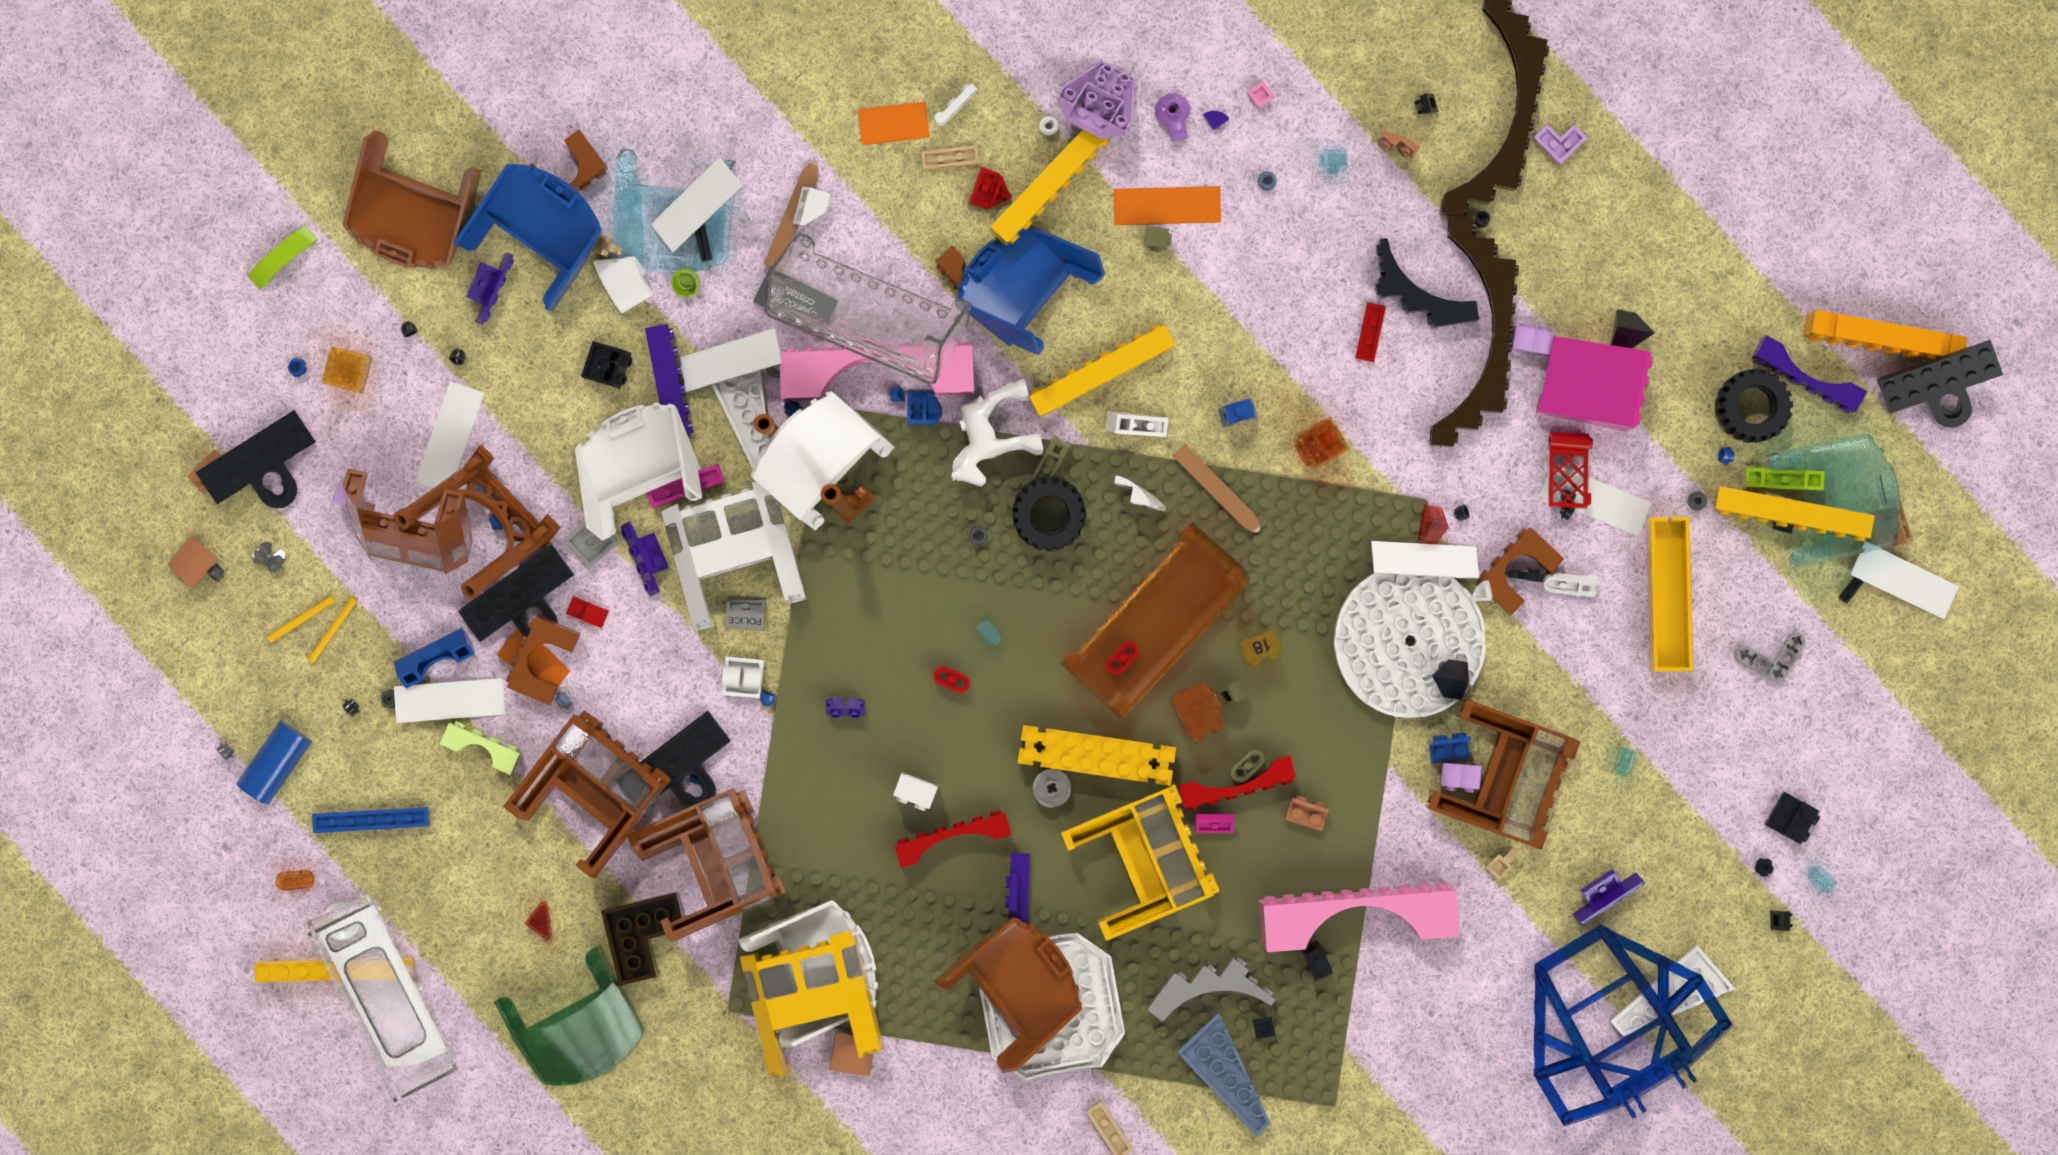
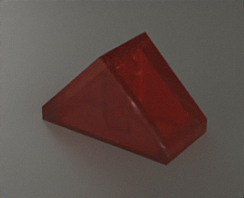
M1424 504L1417 542L1436 545L1447 531L1449 526L1442 508Z
M547 900L540 902L524 923L545 940L552 939Z

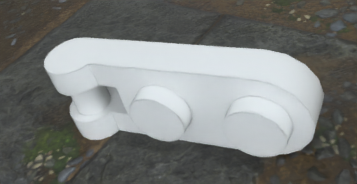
M966 84L959 91L961 94L956 99L953 97L946 106L948 108L944 112H938L935 115L936 124L944 126L978 91V88L973 84Z
M1549 573L1544 577V588L1551 593L1594 597L1597 591L1595 586L1598 585L1599 578L1596 575L1579 576Z

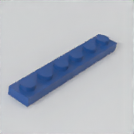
M429 807L312 814L313 833L430 826Z

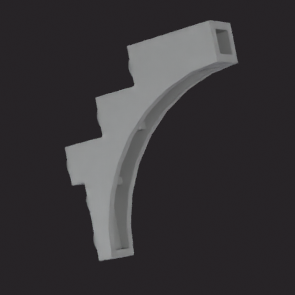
M1232 957L1219 975H1217L1218 970L1210 964L1208 966L1203 964L1190 982L1187 981L1189 977L1181 971L1176 973L1174 971L1148 1005L1147 1010L1163 1022L1174 1009L1185 1001L1213 991L1245 993L1259 998L1270 1006L1276 999L1273 997L1274 993L1267 987L1263 989L1257 985L1258 981L1251 975L1245 976L1249 969L1246 967L1247 963L1239 957L1236 960Z

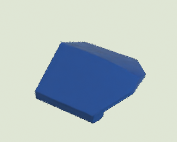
M907 391V425H934L942 418V406L933 391Z

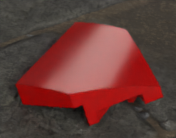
M981 167L968 203L987 210L1011 199L1012 195L1007 189L1003 176Z

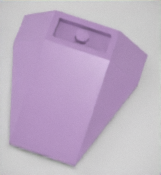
M1100 61L1065 84L1056 100L1066 120L1100 139L1125 135L1132 123L1135 78Z

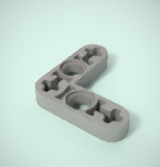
M1794 632L1789 634L1774 661L1747 646L1738 647L1735 650L1734 657L1739 663L1768 680L1776 683L1782 682L1802 651L1806 640L1802 633ZM1797 636H1799L1798 640L1801 643L1796 644L1793 648L1794 650H1796V652L1792 651L1791 649H1787V645L1789 647H1792L1794 643L1792 637L1796 638ZM1747 650L1746 654L1753 657V654L1756 656L1752 661L1748 658L1741 659L1739 652ZM1784 652H1789L1791 655V660L1788 663L1783 662L1781 659ZM1758 659H1763L1765 662V667L1762 670L1757 669L1755 666V662ZM1777 662H1779L1783 666H1787L1786 670L1784 668H1781L1779 672L1781 674V677H1776L1775 679L1774 674L1772 672L1773 670L1777 671L1780 666L1777 665Z

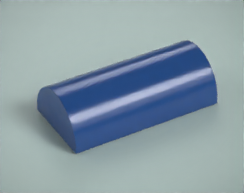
M280 720L236 785L252 798L269 805L313 741L283 720Z

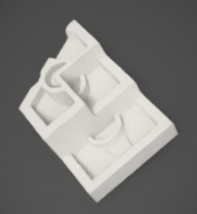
M635 256L616 257L606 260L595 259L593 261L605 289L621 314L653 295V291L643 279L646 271Z
M1115 476L1113 485L1132 489L1130 503L1160 511L1166 510V506L1153 494L1123 477Z

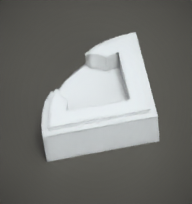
M1489 580L1481 582L1476 587L1472 595V601H1491L1493 596Z

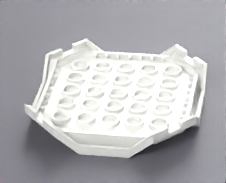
M1079 933L1049 936V938L1063 953L1073 971L1072 976L1080 990L1078 995L1079 1001L1082 1002V1010L1017 1071H1012L1025 1081L1078 1069L1102 1067L1125 1034L1111 956ZM979 987L991 1056L997 1061L998 1055L1017 1037Z

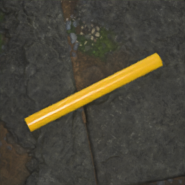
M331 595L267 636V639L270 643L274 642L336 602V600Z
M353 597L349 599L307 659L309 662L315 663L358 600Z

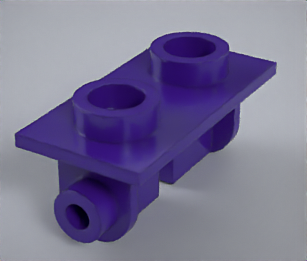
M830 698V700H826V716L832 718H840L841 716L859 718L860 716H865V700H861V698H848L847 705H844V698Z

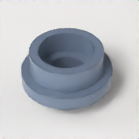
M1263 172L1259 175L1257 183L1262 190L1270 191L1276 186L1277 179L1273 173ZM1265 178L1270 179L1269 185L1264 184L1263 180Z
M565 692L557 693L558 698L555 700L561 709L565 708L568 710L569 706L572 705L570 698Z

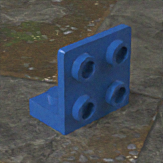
M1466 733L1452 734V738H1447V735L1432 736L1433 740L1428 741L1431 764L1470 759L1468 741H1471V736H1466Z

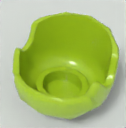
M684 268L673 274L671 285L677 295L689 298L699 290L700 280L693 270Z

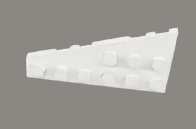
M761 370L712 384L753 470H756L759 464L757 458L759 455L763 456L768 448L766 444L769 441L765 435L760 434L754 428L755 418L760 414H767Z
M1695 945L1615 1015L1610 1022L1622 1036H1625L1654 1022H1659L1666 1017L1697 1006L1704 1001L1716 998L1723 993L1735 990V988L1698 945Z

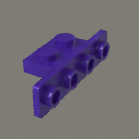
M505 253L498 269L480 262L465 296L482 304L475 320L476 323L483 325L484 322L488 321L491 314L489 312L490 308L498 299L497 292L506 281L505 274L513 265L514 260L512 258L514 255Z
M631 521L626 522L621 526V534L629 546V554L634 558L636 570L642 577L644 589L651 597L660 592L653 574L666 570L669 566L655 533L637 538Z
M1011 853L1010 877L1006 876V888H1010L1009 896H1005V907L1009 908V920L1017 918L1028 924L1030 854Z
M1611 869L1580 890L1588 904L1573 913V916L1580 925H1583L1615 903L1623 900L1624 897L1633 891L1638 890L1645 882L1637 873L1621 882L1616 872Z

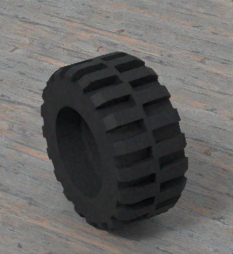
M1759 368L1745 370L1731 376L1730 379L1723 383L1724 386L1717 393L1719 397L1715 399V405H1717L1715 414L1716 416L1719 415V425L1724 426V431L1728 435H1733V439L1737 441L1742 440L1744 443H1758L1777 436L1781 433L1782 429L1786 428L1788 425L1787 420L1791 419L1792 416L1790 408H1793V401L1790 402L1789 398L1792 394L1791 391L1786 390L1787 384L1785 381L1781 382L1777 374L1772 375L1770 371L1765 369L1759 370ZM1749 388L1760 389L1767 395L1771 407L1768 418L1758 424L1748 423L1741 417L1738 411L1737 402L1739 395Z
M1042 476L1039 479H1033L1030 483L1024 485L1015 497L1012 508L1015 529L1021 539L1029 546H1034L1035 549H1044L1046 551L1064 549V546H1069L1076 538L1078 539L1081 530L1084 529L1086 509L1083 498L1077 488L1065 479H1060L1056 476ZM1055 496L1066 505L1067 519L1059 529L1043 531L1033 523L1031 509L1039 498Z

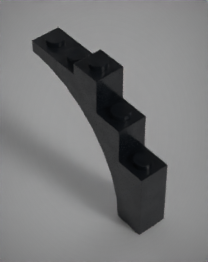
M1388 238L1378 241L1376 253L1377 256H1381L1382 262L1379 264L1380 275H1384L1375 284L1376 295H1380V299L1403 295V298L1400 299L1402 310H1405L1406 314L1429 310L1426 318L1428 325H1431L1432 329L1479 320L1476 301L1460 302L1446 300L1422 290L1408 279L1398 266L1391 253Z

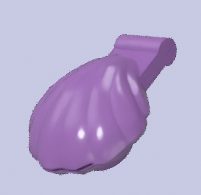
M1168 93L1160 97L1156 103L1155 117L1160 123L1168 127L1171 142L1187 139L1184 122L1190 114L1191 107L1185 97L1179 94Z

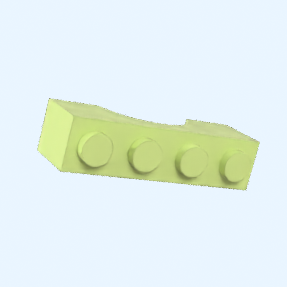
M455 721V724H448L440 745L456 752L462 751L471 744L481 745L491 754L493 768L509 775L514 774L522 755L521 752H518V747L511 744L504 746L500 744V739L492 736L488 739L483 736V732L477 729L472 731L465 729L466 725Z

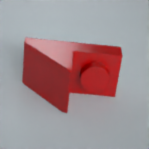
M573 596L566 614L602 628L609 610Z

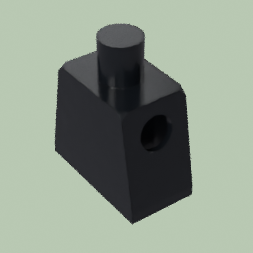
M1319 941L1307 945L1306 949L1301 950L1315 982L1333 975L1332 968Z

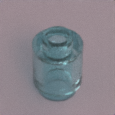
M985 619L975 628L978 631L979 637L988 647L991 645L995 647L1002 641L1000 637L1003 634L988 619Z
M1621 747L1613 769L1616 770L1615 774L1627 777V774H1632L1637 758L1635 757V751Z
M1820 865L1817 867L1813 866L1807 873V880L1822 892L1829 893L1837 884V881L1834 879L1835 877Z

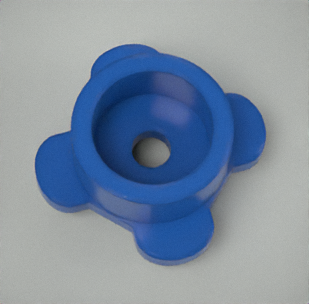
M789 401V403L786 402L784 404V413L792 416L799 409L803 410V407L795 401Z

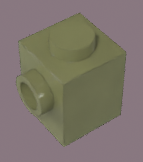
M1146 225L1143 247H1149L1150 251L1162 252V250H1166L1167 245L1170 246L1172 234H1168L1169 229Z
M1242 678L1215 691L1222 708H1226L1250 696Z

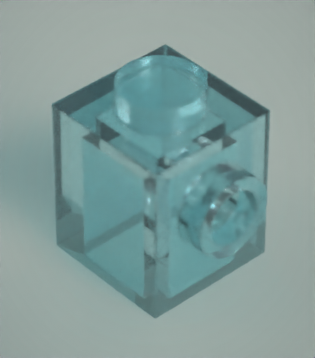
M1324 149L1322 155H1319V166H1322V171H1327L1329 175H1336L1338 171H1346L1347 150Z

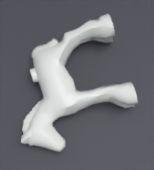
M1024 378L989 392L985 400L982 396H979L962 405L963 420L959 421L962 432H967L969 445L953 461L951 476L953 481L957 479V481H964L982 487L986 483V477L977 468L979 461L995 458L1014 450H1025L1036 456L1044 454L1039 433L1008 439H997L994 429L988 421L992 410L1000 402L1011 398L1020 401L1029 400Z

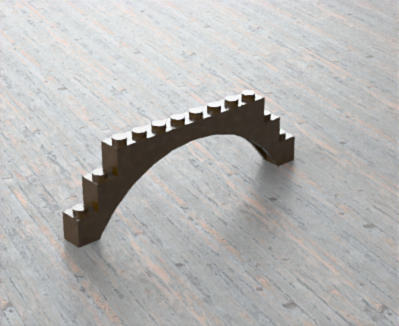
M1484 0L1482 11L1499 30L1509 49L1515 69L1516 106L1508 136L1498 154L1483 171L1469 182L1443 195L1439 215L1464 217V215L1468 214L1470 206L1467 201L1489 205L1491 201H1494L1496 190L1493 187L1515 191L1517 187L1521 186L1522 176L1519 175L1521 168L1524 169L1526 157L1523 156L1530 144V139L1527 138L1528 132L1533 129L1534 120H1531L1532 113H1536L1537 110L1536 94H1540L1542 83H1539L1540 75L1543 76L1546 64H1543L1544 57L1548 56L1550 46H1547V39L1526 35L1529 34L1531 23L1528 22L1529 16L1507 12V10L1510 11L1513 0Z
M1450 216L1448 219L1447 237L1468 257L1479 273L1486 289L1492 314L1490 350L1480 379L1468 397L1452 413L1430 427L1429 446L1452 448L1454 443L1457 444L1458 432H1455V429L1477 431L1479 426L1482 427L1483 415H1480V412L1501 414L1503 410L1507 409L1505 390L1508 391L1509 379H1506V375L1511 367V360H1508V352L1511 353L1512 341L1509 340L1510 333L1513 334L1514 322H1511L1512 314H1515L1516 303H1513V295L1516 296L1517 284H1514L1515 276L1518 277L1519 265H1516V260L1494 258L1498 250V244H1495V239L1472 237V234L1476 233V223H1473V217Z

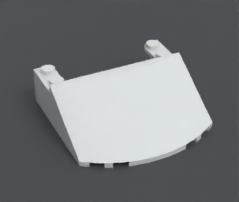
M832 391L825 393L826 397L819 401L816 399L810 401L811 405L803 411L799 409L779 427L767 442L766 446L768 448L763 456L759 455L757 458L759 464L756 470H752L751 477L800 521L802 520L814 530L824 522L823 516L813 508L822 499V488L827 484L835 485L869 448L881 457L888 456L894 449V446L872 424Z
M653 403L651 406L639 405L621 411L601 423L602 426L596 433L594 431L589 432L587 435L590 439L584 445L579 443L575 448L586 528L602 541L611 537L616 532L612 507L682 478L686 498L690 501L702 498L698 470L701 468L675 405Z
M833 900L769 924L765 928L738 939L741 948L746 952L755 951L774 941L779 952L791 949V952L798 951V947L809 945L811 948L817 946L816 943L828 940V943H830L829 936L832 934L851 930L852 936L856 935L873 1006L874 1008L876 1006L875 994L876 989H878V983L876 982V965L870 945L859 925H856L850 918L851 915L841 909ZM855 945L844 948L842 950V957L847 977L861 974ZM832 953L800 961L806 988L839 981ZM785 963L784 965L795 991H798L792 965ZM848 1013L783 1028L778 1034L780 1046H796L849 1020Z

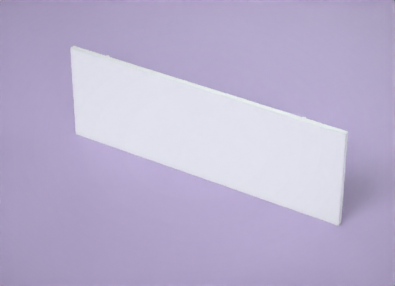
M719 157L651 225L673 253L742 187V184L721 157Z
M776 328L680 357L685 390L689 392L782 364Z
M451 381L449 382L415 483L434 488L458 471L484 392Z
M1566 467L1562 468V471L1568 477L1575 472ZM1559 472L1553 476V480L1558 485H1561L1566 480ZM1549 473L1539 495L1548 499ZM1578 473L1571 478L1578 487L1583 483V478ZM1588 477V493H1591V505H1588L1587 509L1576 508L1575 511L1639 536L1652 503ZM1566 482L1561 487L1571 492L1575 490L1569 482ZM1559 491L1553 494V502H1562ZM1577 491L1574 502L1583 504V497Z
M1371 541L1374 573L1479 579L1476 547Z
M1866 541L1850 575L1863 582H1867L1942 619H1945L1959 586Z
M503 678L413 685L407 689L405 686H394L396 723L479 716L490 717L491 715L505 714Z

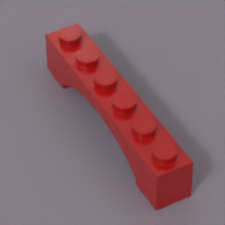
M1288 755L1270 760L1271 765L1263 773L1250 781L1236 786L1207 787L1199 785L1197 780L1180 784L1178 788L1183 807L1188 808L1190 811L1200 808L1199 804L1206 802L1207 806L1219 803L1218 799L1226 798V801L1237 798L1236 794L1243 792L1246 796L1256 793L1255 789L1263 788L1264 791L1274 788V784L1281 783L1282 786L1293 783L1292 779L1296 778L1291 756Z
M1001 810L991 812L990 817L984 819L981 815L971 818L972 822L964 824V821L954 823L953 828L947 830L944 826L934 829L935 833L927 835V832L917 834L916 839L910 841L908 837L897 840L898 844L894 845L900 868L919 863V857L936 843L953 836L982 834L991 836L993 841L1011 836L1012 833L1006 813H1001Z

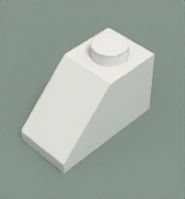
M803 186L793 224L804 226L825 213L830 205V193Z

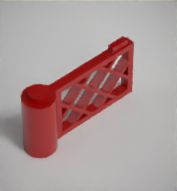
M1549 433L1548 507L1587 509L1588 505H1591V493H1588V451L1593 447V438L1589 434ZM1554 455H1561L1566 462L1559 467L1554 462ZM1575 456L1584 457L1583 465L1579 468L1571 461ZM1567 463L1576 470L1569 477L1562 471V468ZM1557 472L1566 479L1561 485H1558L1553 480V476ZM1576 473L1583 478V483L1579 487L1571 480ZM1566 482H1569L1575 488L1569 496L1561 488ZM1556 491H1559L1565 497L1562 502H1553V494ZM1578 491L1583 497V504L1575 503L1570 497Z

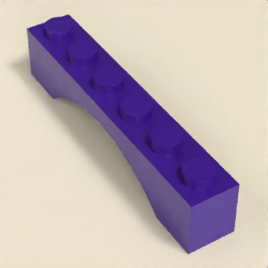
M1767 335L1762 337L1752 355L1756 359L1755 363L1763 367L1769 366L1774 374L1787 376L1789 378L1788 381L1797 386L1799 384L1803 385L1808 393L1821 395L1823 401L1828 404H1837L1839 406L1838 409L1847 414L1857 411L1867 393L1866 390L1851 382L1842 384L1826 383L1809 377L1792 362L1784 344Z

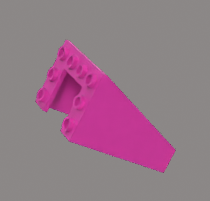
M1554 336L1551 352L1548 356L1550 358L1542 393L1539 394L1536 413L1623 432L1636 428V425H1639L1641 421L1639 410L1640 406L1643 407L1645 402L1643 391L1644 387L1647 388L1649 383L1647 372L1648 368L1651 369L1653 364L1652 352Z

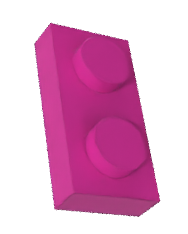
M1196 814L1195 833H1234V814Z

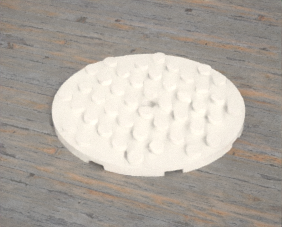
M1373 573L1361 581L1347 596L1335 623L1334 653L1337 666L1344 681L1351 691L1365 704L1391 716L1403 718L1426 717L1449 708L1459 700L1443 697L1432 675L1448 659L1468 662L1469 684L1465 691L1466 693L1477 679L1485 658V625L1477 603L1472 601V596L1468 590L1452 577ZM1409 635L1415 639L1414 645L1410 647L1405 644V639Z

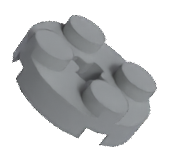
M1044 770L1036 776L1033 782V794L1036 800L1045 807H1058L1065 803L1070 796V781L1060 770ZM1055 783L1057 791H1053L1051 794L1048 793L1049 789L1046 786Z

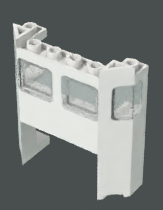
M752 482L754 490H750V488L739 491V494L733 496L732 494H725L720 496V500L713 501V499L702 501V505L699 506L694 504L683 507L684 510H681L680 506L676 504L662 511L695 631L715 626L713 618L710 617L700 580L773 559L785 601L788 604L807 599L780 502L757 482Z

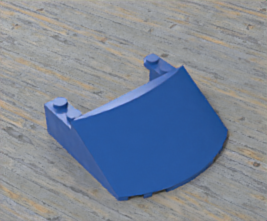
M507 164L453 244L468 251L476 250L495 223L561 270L543 296L544 308L554 311L574 280L578 278L602 229L590 205L567 182L539 168Z
M1030 226L1027 230L1022 229L1018 233L1020 237L1013 244L1009 243L1006 246L999 239L996 241L991 240L975 255L963 273L964 278L962 282L958 285L959 292L958 297H956V304L1009 347L1014 344L1039 355L1044 349V343L1042 339L1036 337L1032 332L1025 330L1028 324L1069 275H1073L1074 278H1080L1093 285L1104 277L1105 271L1099 254Z

